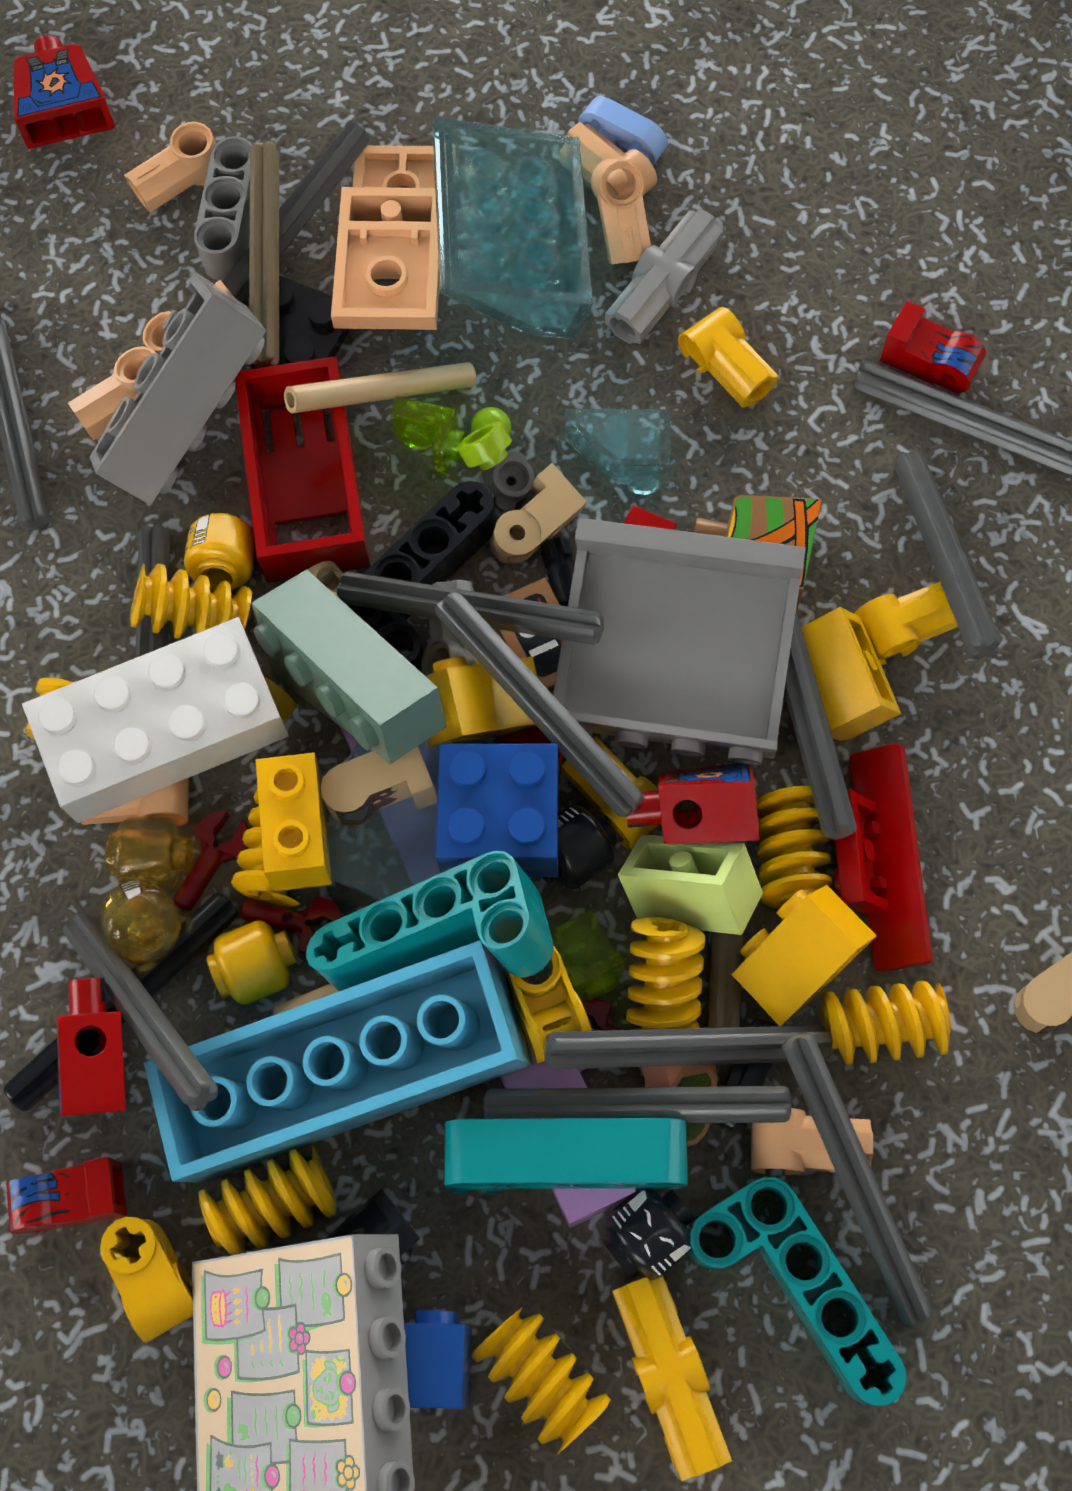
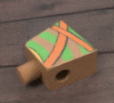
M739 495L734 497L729 523L697 517L694 533L806 547L796 607L797 611L804 588L822 500L814 498Z

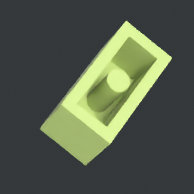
M641 834L618 873V877L637 918L663 917L688 923L701 931L742 935L763 895L745 843L664 844L663 836Z

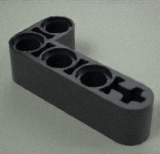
M467 481L459 483L363 574L429 585L436 582H446L490 539L491 532L496 524L492 493L485 485L479 482ZM435 545L446 548L441 553L434 555L424 552L429 547ZM347 605L359 617L367 616L373 618L368 625L396 650L401 648L410 650L412 653L406 659L422 673L423 648L420 635L406 621L411 615Z

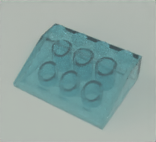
M434 117L432 128L440 294L526 334L576 339L593 305L579 138Z

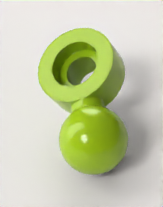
M496 407L483 408L474 415L471 421V434L465 437L456 447L467 467L479 465L481 470H487L496 466L508 456L506 448L512 442L510 437L511 421L508 415Z

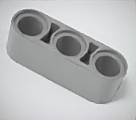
M239 136L220 140L211 152L194 231V241L203 268L208 276L218 281L224 280L249 248L250 148L252 143Z

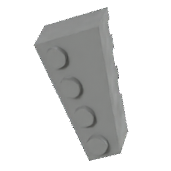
M195 271L185 288L194 293L186 308L179 312L172 310L162 327L166 330L162 340L164 345L160 354L153 353L151 356H146L137 372L138 375L134 382V389L138 393L133 400L128 396L122 398L89 457L97 475L149 505L153 503L159 493L165 494L172 487L178 475V468L176 466L187 450L192 452L200 445L207 430L206 421L215 408L221 409L229 401L236 385L233 380L244 364L250 365L257 359L265 342L263 335L267 330L247 306Z

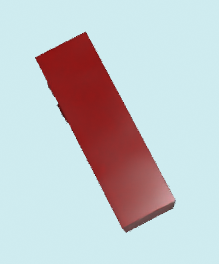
M337 356L239 371L235 377L256 555L267 583L290 580L306 569L308 570L324 561L334 562L341 571L371 567L347 406L330 408L335 441L328 442L323 409L300 412L305 445L300 447L297 445L293 413H290L287 408L269 411L274 451L267 452L262 410L285 407L284 392L288 386L342 379ZM347 514L350 533L278 545L276 525Z

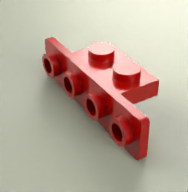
M892 743L854 753L850 756L853 790L848 789L847 793L857 827L852 835L832 840L836 845L838 868L834 872V884L837 894L849 908L868 915L869 927L877 935L871 942L876 970L889 972L930 964L933 957L905 748L899 743Z

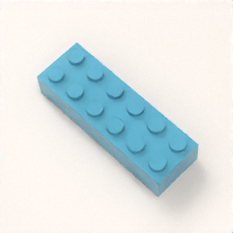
M481 940L188 1046L218 1087L216 1099L207 1102L203 1110H191L187 1104L182 1102L153 1060L144 1062L172 1182L202 1183L287 1153L293 1148L304 1147L533 1065L502 964L483 945Z

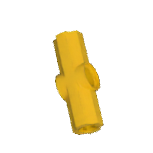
M663 1276L656 1280H650L645 1277L613 1290L612 1294L635 1357L631 1359L636 1375L639 1376L646 1396L644 1397L651 1414L656 1413L674 1469L677 1471L680 1481H684L715 1470L732 1462L707 1395L708 1392H711L704 1367L691 1336H685L677 1315L676 1305L667 1286L668 1284Z

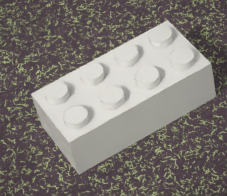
M239 617L22 703L59 805L77 823L289 737Z

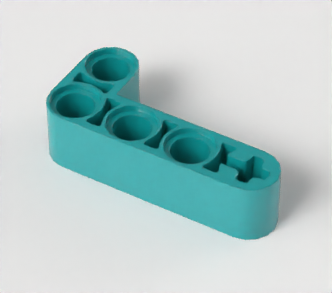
M492 851L326 924L311 937L306 950V958L312 968L338 991H342L479 940L507 971L514 976L528 977L543 970L548 964L553 953V940L537 886L511 855L504 851Z
M673 1118L457 1119L445 1122L444 1187L451 1194L467 1195V1190H487V1195L503 1193V1189H657L688 1186L687 1123L685 1120Z
M763 1177L755 1180L703 1213L692 1224L690 1228L691 1252L689 1254L698 1266L706 1270L720 1271L728 1268L757 1249L844 1390L852 1399L865 1405L885 1406L895 1402L900 1397L906 1385V1369L902 1359L795 1192L786 1182L775 1177ZM768 1192L780 1201L782 1216L778 1223L766 1225L754 1217L751 1210V1200L754 1194ZM717 1224L728 1231L732 1240V1247L726 1257L712 1258L701 1249L699 1234L704 1226ZM794 1245L808 1248L815 1257L816 1270L809 1280H799L788 1271L786 1255L788 1250ZM829 1300H837L843 1303L850 1312L851 1325L849 1331L844 1336L836 1337L831 1335L823 1326L821 1312ZM866 1335L870 1344L858 1348L870 1364L882 1363L886 1372L879 1378L883 1389L880 1391L876 1387H862L859 1379L866 1374L862 1361L857 1354H848L843 1359L839 1349L857 1344Z

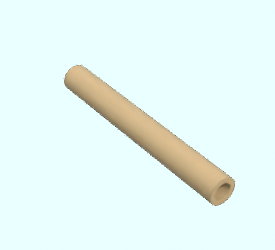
M470 362L294 385L286 387L284 401L290 413H299L465 389L475 385L476 372Z

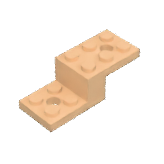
M367 145L354 162L353 187H342L331 309L334 329L437 330L440 280H446L453 172L452 146ZM407 186V187H410V188H397V187ZM375 279H399L398 282L390 286H381L374 282Z

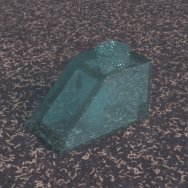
M566 409V444L616 488H628L631 492L642 495L654 493L659 488H669L671 469L670 409Z

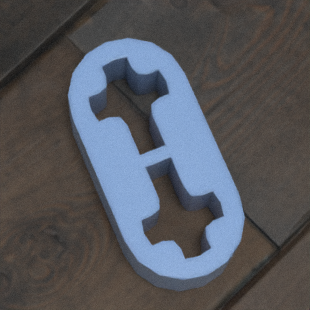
M603 96L594 98L578 120L583 125L589 123L623 152L626 153L630 149L640 151L649 159L653 166L668 146L665 133L656 123Z

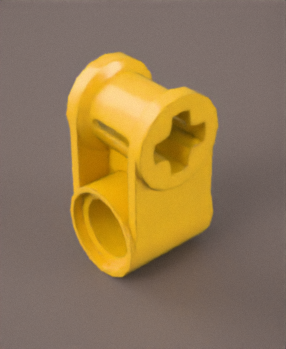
M554 946L551 959L547 964L551 970V976L542 984H529L522 980L521 977L514 976L507 971L508 985L519 1011L518 1016L526 1041L536 1064L545 1061L544 1043L546 1035L549 1033L592 1031L582 1002L572 987L561 955Z
M124 1217L115 1220L108 1226L101 1238L100 1251L102 1259L121 1295L125 1313L142 1341L148 1343L192 1317L193 1296L187 1285V1282L192 1279L186 1268L179 1262L162 1227L150 1219L138 1217ZM130 1233L145 1236L146 1242L138 1248L140 1259L138 1257H125L123 1250L131 1244V1239L128 1235Z

